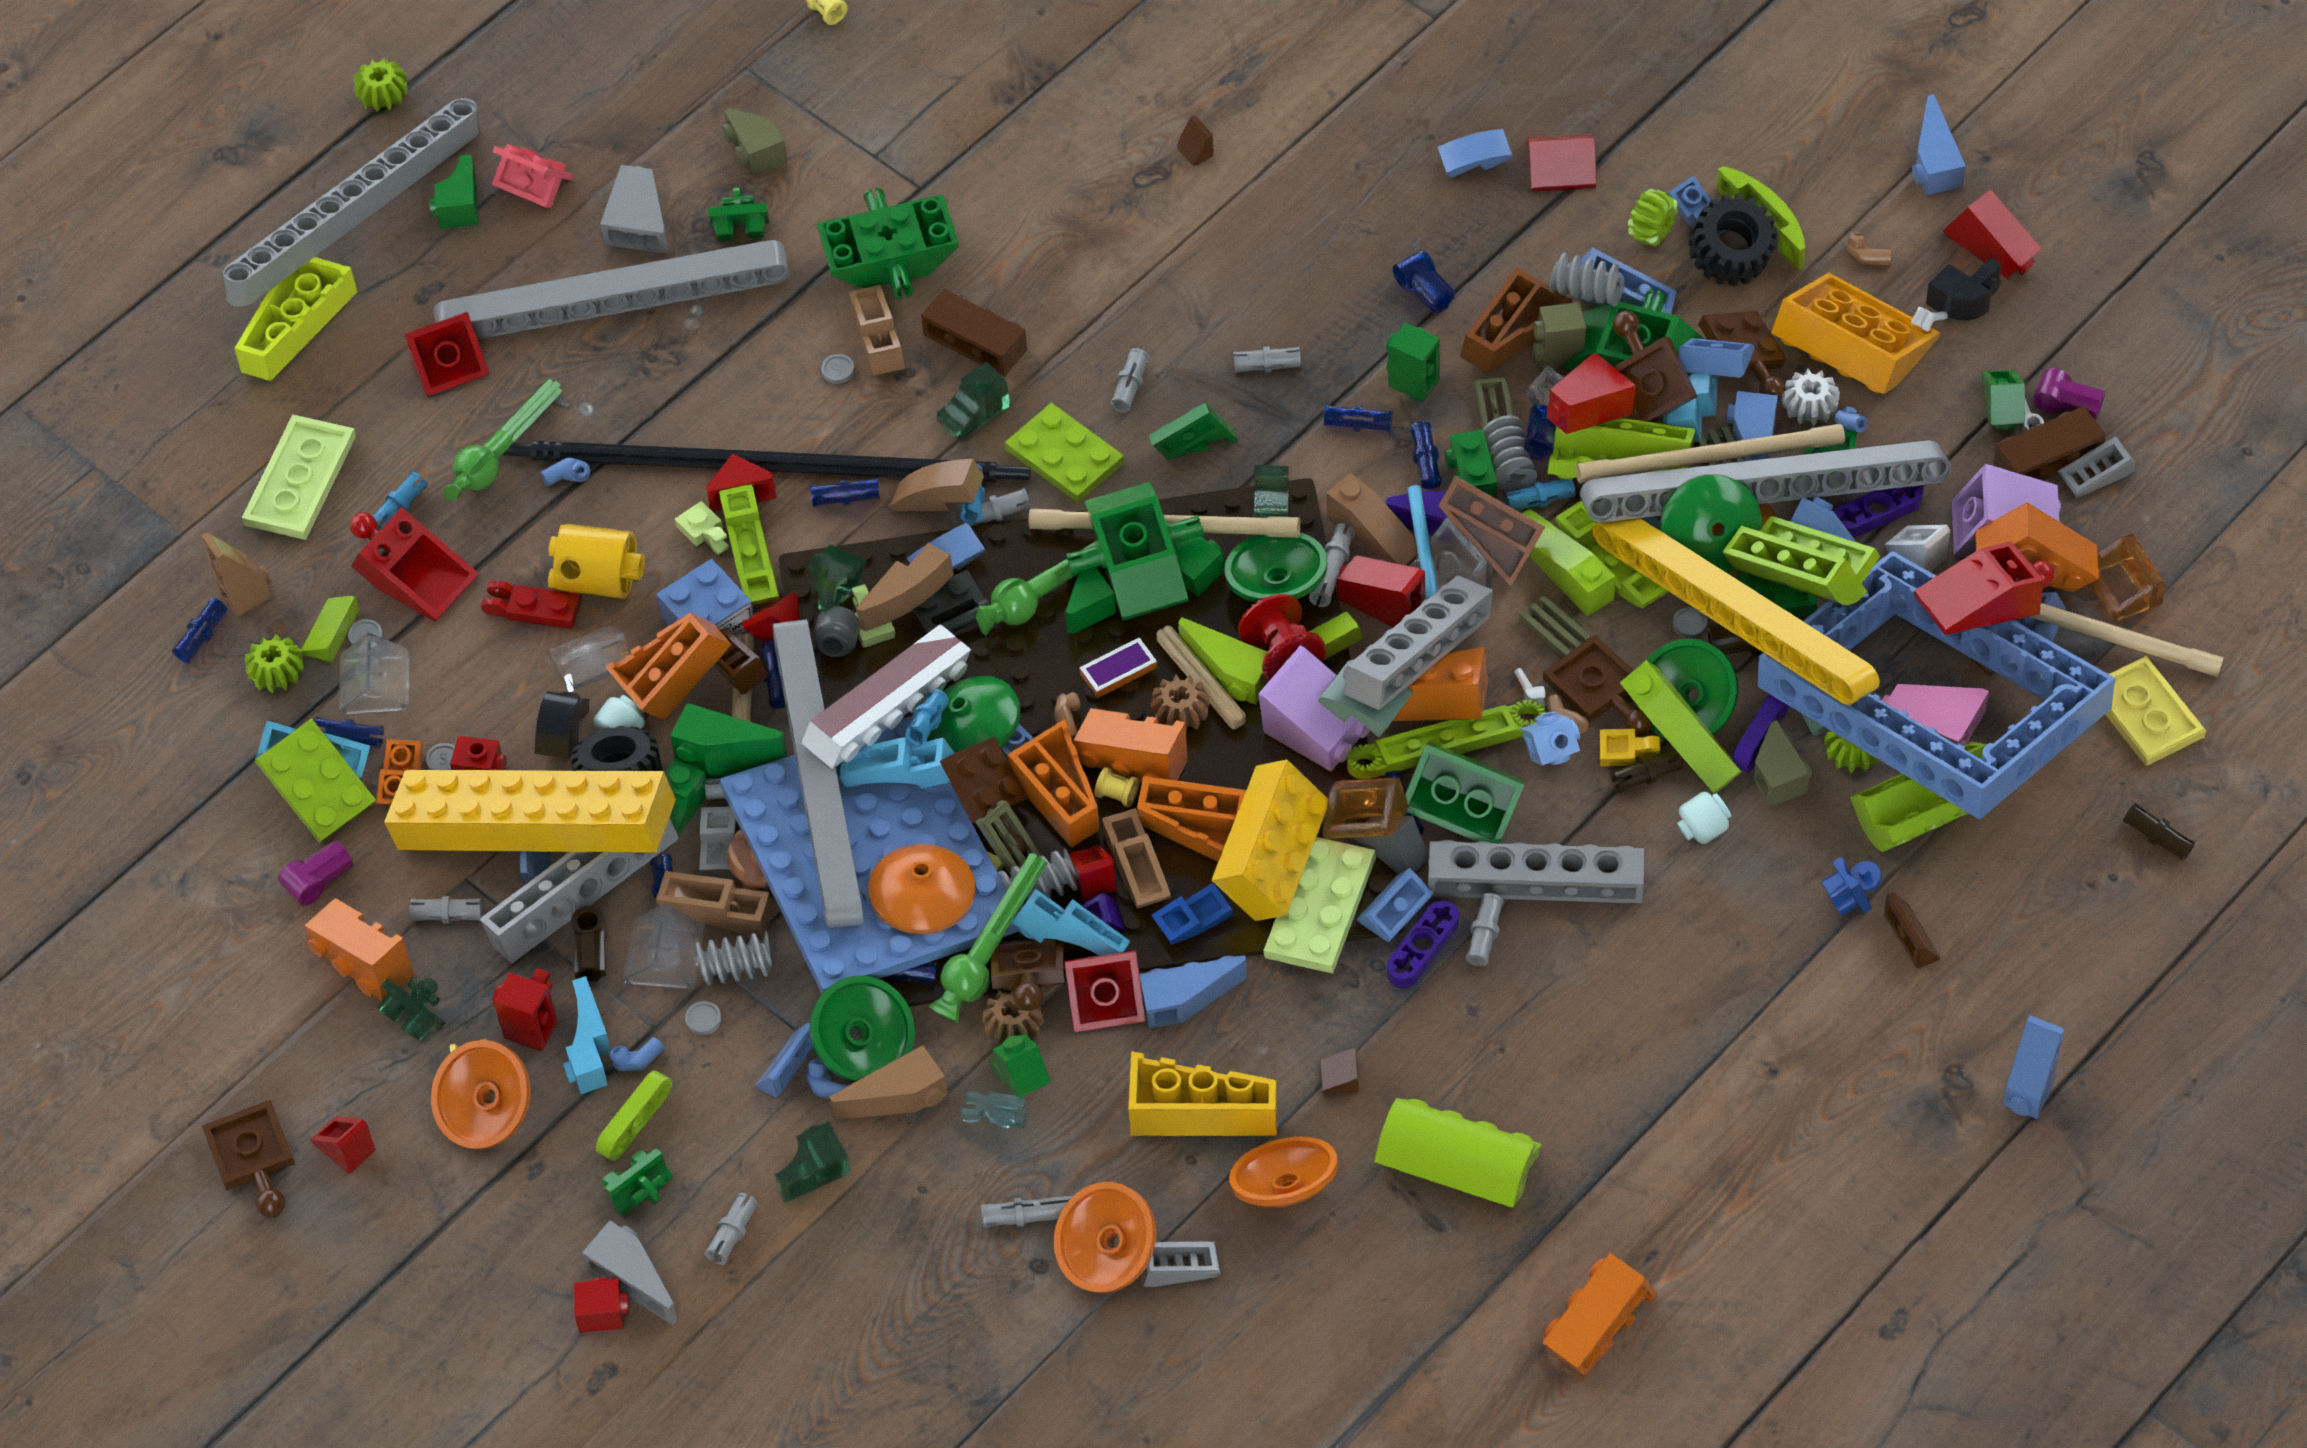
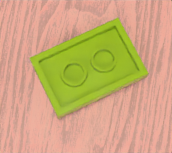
M1052 402L1005 442L1007 452L1078 504L1124 464L1123 454Z
M312 718L255 760L257 766L319 844L376 802L374 796Z

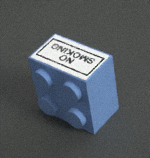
M712 558L656 594L660 617L668 626L691 612L714 623L720 631L727 628L736 636L746 631L741 622L754 614L751 600Z

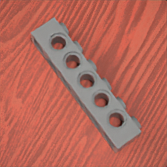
M1459 575L1448 584L1442 585L1437 593L1428 600H1424L1410 615L1407 614L1394 628L1387 630L1383 637L1373 645H1369L1356 659L1348 662L1343 672V678L1345 679L1344 695L1377 710L1382 709L1489 619L1493 590Z
M670 817L657 853H567L479 919L492 946L511 964L569 922L575 910L582 906L593 904L679 840Z
M1452 840L1430 841L1428 887L1434 893L1431 897L1481 898L1485 893L1499 895L1503 899L1642 904L1644 848H1633L1631 846L1598 847L1591 844L1563 846L1557 843L1527 845L1522 842L1495 844L1487 841H1478L1476 843L1455 842ZM1460 866H1469L1470 868H1460ZM1496 867H1504L1506 869L1499 870ZM1532 868H1539V869H1542V870L1534 871V870H1531V869H1532ZM1574 869V870H1577V871H1576V872H1569V871H1566V870ZM1608 870L1612 871V873H1604L1602 871Z

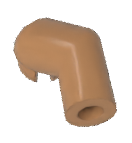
M1853 232L1848 236L1847 252L1860 264L1890 266L1891 249H1871L1865 244V235L1860 232Z
M1071 692L1068 695L1064 693L1059 695L1054 710L1056 724L1065 719L1071 739L1075 738L1078 733L1071 711H1076L1081 706L1078 695L1075 692Z
M1555 694L1546 698L1545 703L1548 712H1556L1573 720L1579 729L1580 735L1588 730V719L1577 712L1566 710L1561 695Z

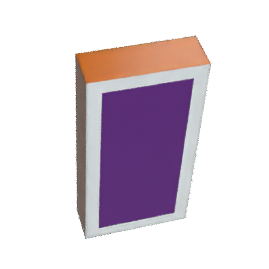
M1137 638L1081 666L1080 675L1098 699L1157 669V661L1142 640Z

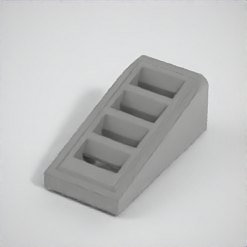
M2115 436L2058 470V474L2077 499L2130 475L2136 469L2134 460ZM2114 457L2117 463L2112 465L2108 460L2109 458ZM2102 462L2106 470L2101 472L2096 464ZM2087 468H2090L2095 474L2091 479L2085 472ZM2078 473L2084 483L2078 485L2071 475Z
M1155 1242L1150 1262L1140 1275L1142 1287H1157L1219 1277L1220 1270L1215 1242ZM1203 1254L1205 1266L1198 1265L1197 1255ZM1183 1257H1188L1189 1266H1184ZM1168 1259H1173V1266H1168ZM1154 1261H1157L1158 1266H1154Z

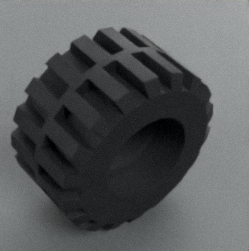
M1730 194L1723 195L1720 201L1715 198L1710 201L1708 206L1705 205L1691 231L1688 246H1691L1689 251L1691 259H1697L1694 264L1698 270L1703 268L1706 278L1710 279L1713 276L1717 278L1716 283L1718 284L1729 281V286H1736L1739 280L1746 284L1750 282L1752 277L1757 278L1761 274L1776 247L1777 240L1775 239L1778 235L1777 228L1772 227L1775 220L1772 215L1766 216L1768 209L1764 205L1758 207L1755 205L1757 200L1750 197L1749 201L1743 200V195L1736 194L1734 199H1731ZM1730 230L1740 234L1747 242L1748 248L1736 250L1726 246L1720 240L1717 232Z
M625 726L608 727L602 729V731L589 734L588 738H583L578 742L579 746L574 747L573 755L571 756L573 771H663L658 743L655 737L650 735L648 731L639 730L638 727L633 726L629 728Z

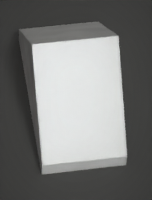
M1907 525L1884 546L1887 551H1894L1925 570L1932 572L1947 559L1950 529L1948 525Z

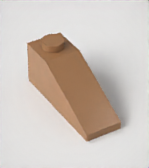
M1351 473L1347 474L1326 493L1327 517L1336 524L1345 523L1344 530L1346 532L1348 526H1352L1355 530L1354 538L1386 562L1410 566L1419 558L1416 539L1374 490Z
M207 532L201 535L219 594L236 617L272 598L268 587L272 580L263 565L257 567L249 555Z
M922 1045L829 1096L835 1120L918 1112L925 1107H932L938 1104L943 1097L948 1095L945 1075Z

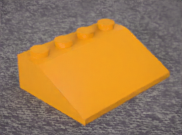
M1828 272L1783 299L1771 334L1781 338L1785 345L1797 347L1808 353L1809 357L1813 360L1825 362L1836 368L1839 374L1862 382L1868 390L1885 394L1901 383L1937 341L1941 332L1930 328L1929 331L1923 330L1921 327L1911 323L1913 317Z

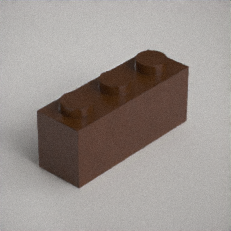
M943 289L921 314L924 336L1004 377L1027 351L1026 332L1018 323L1014 321L1009 322L995 315L992 310L985 307L982 308L968 301L964 296L954 294L946 289Z
M2083 406L2074 411H2066L2059 415L2058 418L2047 423L2036 424L2020 435L2003 439L1996 445L1994 466L2045 481L2058 475V470L2103 444L2106 434Z

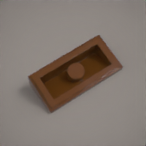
M1893 892L1888 893L1884 915L1915 967L1921 968L1938 961L1940 955L1909 904Z

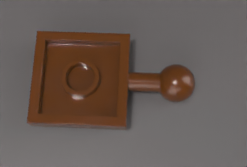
M1622 311L1614 317L1613 329L1617 335L1626 339L1633 356L1614 366V368L1636 385L1633 414H1631L1632 419L1654 423L1698 396L1671 338L1663 337L1644 348L1637 333L1640 326L1638 317L1631 311Z
M1757 311L1703 315L1698 325L1707 340L1754 345V352L1746 371L1753 370L1760 382L1759 393L1778 395L1777 402H1779L1786 391L1784 382L1780 378L1772 376L1768 369L1782 368L1787 358Z
M1596 635L1543 672V680L1581 716H1585L1589 723L1613 707L1625 718L1626 728L1635 729L1636 736L1645 735L1652 728L1653 723L1640 708H1634L1624 699L1629 694L1620 682L1634 670Z
M995 737L951 754L940 761L972 824L976 823L975 821L980 817L984 818L988 810L995 809L997 807L996 804L1000 800L1007 801L1010 807H1013L1027 799ZM1001 815L999 818L1017 843V848L1024 855L1027 852L1025 843L1013 832L1004 816ZM1002 841L1010 855H1012L1011 851L1009 850L1005 842Z
M1044 938L1041 943L1035 939L1000 942L991 956L993 989L1015 990L1014 1002L1021 1010L1032 1011L1038 1008L1043 998L1039 986L1050 987L1057 983L1065 982L1063 941Z
M271 1100L202 1125L226 1191L254 1180L259 1192L256 1199L258 1212L267 1218L279 1216L285 1208V1198L280 1191L273 1189L268 1175L295 1165Z

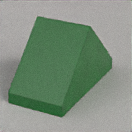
M1096 567L1079 572L1065 612L1067 633L1072 634L1116 614L1114 592Z

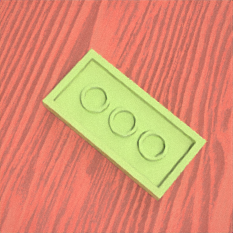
M292 414L242 516L244 526L306 540L356 438L354 428Z
M1316 837L1287 916L1276 917L1263 950L1265 958L1333 974L1376 860L1375 850Z

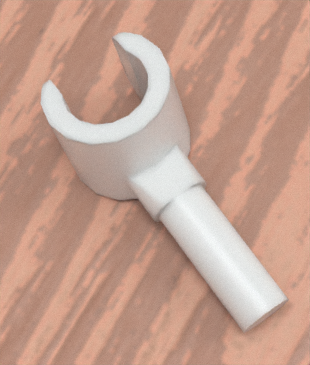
M1918 307L1911 323L1921 327L1923 330L1929 331L1934 321L1945 320L1948 314L1944 311L1930 312L1922 307Z
M2026 398L2025 424H2022L2021 433L2029 430L2028 425L2044 424V420L2040 415L2031 413Z
M1517 668L1514 674L1522 686L1525 701L1528 702L1529 699L1532 702L1537 701L1538 704H1542L1545 707L1544 686L1532 687L1523 670Z

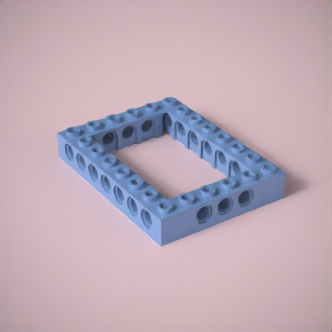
M1891 551L1874 565L1862 584L1867 593L1859 601L1851 605H1843L1829 600L1803 622L1850 651L1896 614L2043 699L2044 702L2038 707L2033 706L2030 709V713L2016 725L2011 724L2008 727L2007 733L1995 743L1987 744L1983 749L1981 760L1966 751L1965 746L1960 743L1958 745L1937 734L1936 729L1932 727L1927 728L1908 716L1909 713L1904 710L1900 712L1881 701V697L1877 694L1871 695L1869 693L1854 704L1847 706L1765 653L1759 656L1757 687L1980 820L2112 709L2115 678L2014 620L1945 635L1914 597V590L1936 577V575Z

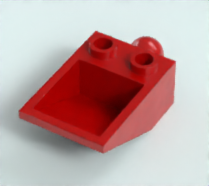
M402 507L381 530L377 529V522L373 515L367 512L355 514L350 521V530L355 537L360 539L368 538L370 540L359 552L351 567L378 590L434 622L441 617L479 575L476 570ZM382 548L383 551L379 555L377 549Z
M2011 541L1978 549L1914 590V597L1945 635L2040 614L2043 588L2052 584L2055 579V570L2049 562L2044 560H2038L2030 564Z

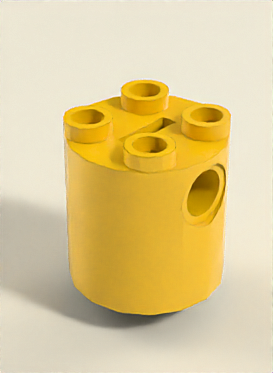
M565 524L560 526L558 537L552 536L549 542V556L554 557L553 568L550 569L548 576V587L551 589H557L561 592L625 599L631 591L633 581H640L643 577L645 556L643 553H637L636 537L632 531Z

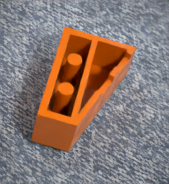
M2028 502L1975 531L1976 551L1980 548L2012 541L2030 564L2038 560L2049 562L2055 570V579L2049 585L2051 587L2073 593L2099 579L2097 545Z
M691 612L656 634L657 638L645 646L638 645L630 650L631 655L618 663L613 661L605 666L641 711L664 721L732 645L714 623Z
M1485 646L1446 654L1407 687L1413 694L1393 721L1482 719L1488 686Z
M1090 708L1073 740L1080 763L1090 768L1097 767L1103 769L1107 767L1112 769L1114 774L1129 779L1132 776L1136 777L1140 783L1143 781V776L1176 781L1179 779L1188 761L1185 722L1175 721L1173 726L1157 724V718L1148 716L1144 722L1129 720L1130 716L1127 713Z
M1065 719L1008 754V763L1027 798L1071 848L1100 830L1098 807L1086 774L1083 772Z
M1143 776L1137 806L1139 819L1142 826L1219 862L1246 790Z
M335 898L304 925L309 938L307 945L318 957L324 955L331 960L333 967L340 975L352 977L365 995L368 997L374 995L384 1003L414 976L404 939L398 934H395L392 938L381 933L385 930L382 925L375 922L372 926H369L362 920L364 918L362 913Z
M1609 1253L1605 1260L1601 1258L1594 1264L1589 1273V1277H1591L1583 1289L1578 1288L1572 1293L1566 1304L1568 1309L1560 1319L1555 1318L1544 1332V1337L1546 1338L1542 1343L1548 1351L1582 1376H1585L1613 1346L1614 1341L1612 1338L1624 1324L1629 1328L1636 1320V1316L1632 1313L1644 1299L1651 1303L1658 1296L1644 1276L1612 1253Z

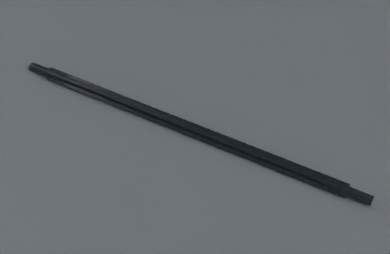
M533 440L531 444L513 443L502 455L531 457V460L559 462L565 458H573L586 463L721 469L729 457L734 454L770 472L905 478L910 473L935 463L951 461ZM975 461L983 469L984 477L982 482H996L997 479L1030 480V467L999 466L997 462Z

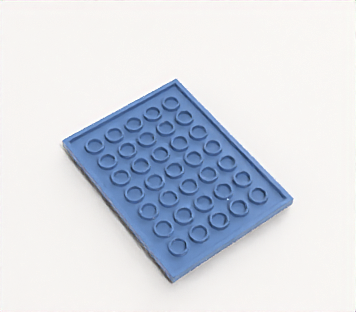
M913 716L902 719L892 730L889 728L885 729L874 744L906 737V730L913 722ZM795 754L720 778V788L821 994L835 982L847 977L870 976L881 979L972 948L1005 895L1006 888L950 782L923 789L918 785L907 783H869L845 787L839 779L841 763L836 766L861 898L863 924L827 929ZM913 844H932L949 849L959 855L968 864L975 879L974 902L965 917L948 929L929 934L903 932L882 921L870 904L868 882L875 865L891 851ZM1011 923L1004 936L1019 932L1018 927Z

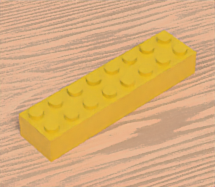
M405 770L384 823L397 850L657 853L676 799L664 771Z

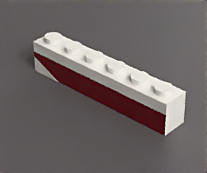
M940 624L810 720L801 744L831 769H834L843 761L846 763L850 762L857 755L861 747L865 744L871 746L885 729L889 728L892 730L900 723L906 713L909 711L914 713L916 708L924 703L930 691L932 693L935 689L942 691L950 680L957 681L968 668L966 661L971 649Z

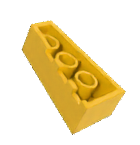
M1131 1051L1128 1106L1130 1135L1277 1136L1276 1080L1233 1071L1226 1075L1213 1072L1209 1066L1197 1064L1196 1068L1176 1065V1060L1161 1057L1160 1061L1144 1058L1143 1053Z

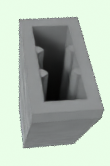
M620 166L600 223L604 245L667 254L668 244L652 169L640 166Z

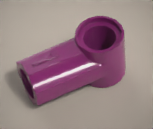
M2048 368L2040 379L2033 396V403L2038 409L2047 413H2057L2061 409L2074 411L2084 406L2093 419H2096L2100 414L2106 391L2074 382L2069 374L2063 370Z
M333 841L304 862L298 859L288 863L281 870L278 881L300 905L307 906L320 898L325 885L354 865L352 858L339 841Z

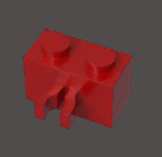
M536 968L531 980L509 972L504 983L497 986L493 995V1004L495 1005L504 1039L539 1051L544 1050L558 1023L550 994L553 984L548 982L550 972Z

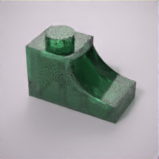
M988 362L982 364L961 378V384L955 395L943 408L936 412L937 421L958 441L1010 406L1007 381Z
M1255 465L1253 518H1267L1270 516L1290 517L1289 466Z
M831 544L812 557L809 564V572H811L809 586L815 588L820 594L819 609L823 611L831 610L833 606H839L853 595L852 588L861 584L866 559Z
M829 1121L820 1126H811L804 1130L802 1134L796 1136L798 1150L794 1159L787 1167L775 1174L778 1193L784 1204L851 1173L848 1156Z

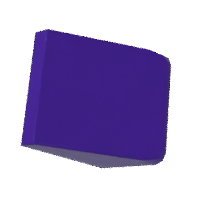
M1104 892L1081 905L1117 932L1125 929L1117 901Z

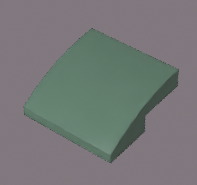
M1347 662L1318 699V702L1344 723L1352 715L1375 735L1380 737L1413 692L1408 688L1404 689L1380 710L1344 695L1345 679L1343 678V672L1348 664Z

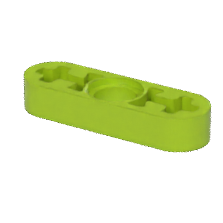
M656 1070L651 1071L603 1130L596 1143V1152L611 1161L618 1160L666 1100L672 1088V1079Z

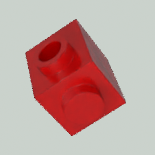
M458 736L450 766L451 770H506L507 758L506 755H502L499 740Z
M598 1277L592 1281L574 1282V1314L579 1333L624 1329L623 1315L630 1314L628 1292L621 1291L618 1278Z

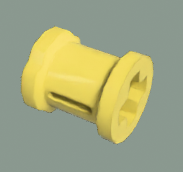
M806 0L807 6L823 15V20L828 25L839 23L848 10V5L844 0H817V2L816 0Z
M1105 767L1097 779L1095 796L1099 798L1106 796L1121 801L1123 806L1129 808L1137 795L1139 780L1133 776L1128 779L1114 774L1112 769Z

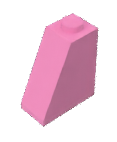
M1897 684L1892 694H1886L1882 701L1900 712L1904 710L1909 713L1908 716L1925 727L1936 729L1937 734L1952 743L1965 745L1969 742L1987 711L1989 691L1983 688Z

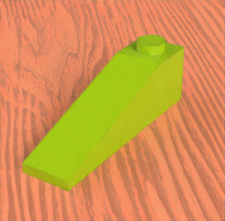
M1529 508L1522 513L1545 526L1529 557L1587 617L1614 601L1616 576L1594 553Z
M1645 660L1620 682L1644 714L1714 794L1719 792L1742 772L1658 666Z

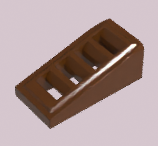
M724 628L720 632L732 645L714 666L741 694H746L766 679L768 672L761 659L730 630Z

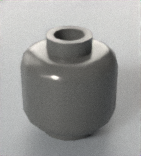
M840 606L824 609L818 615L813 633L815 646L822 653L832 657H843L850 654L856 646L860 631L858 617L851 610Z

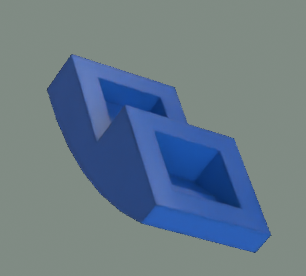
M1212 883L1187 900H1184L1182 896L1152 914V918L1172 945L1205 932L1230 918L1234 913L1215 884Z

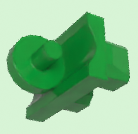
M733 187V197L721 198L722 206L708 207V217L711 227H714L717 241L734 239L733 225L745 224L747 238H763L766 223H770L767 203H754V195L742 196L740 187Z
M642 1149L631 1156L629 1162L631 1167L622 1174L618 1171H612L602 1178V1183L611 1203L621 1217L645 1199L653 1205L657 1204L661 1200L657 1190L674 1178L665 1164L663 1154L658 1149H654L650 1153Z

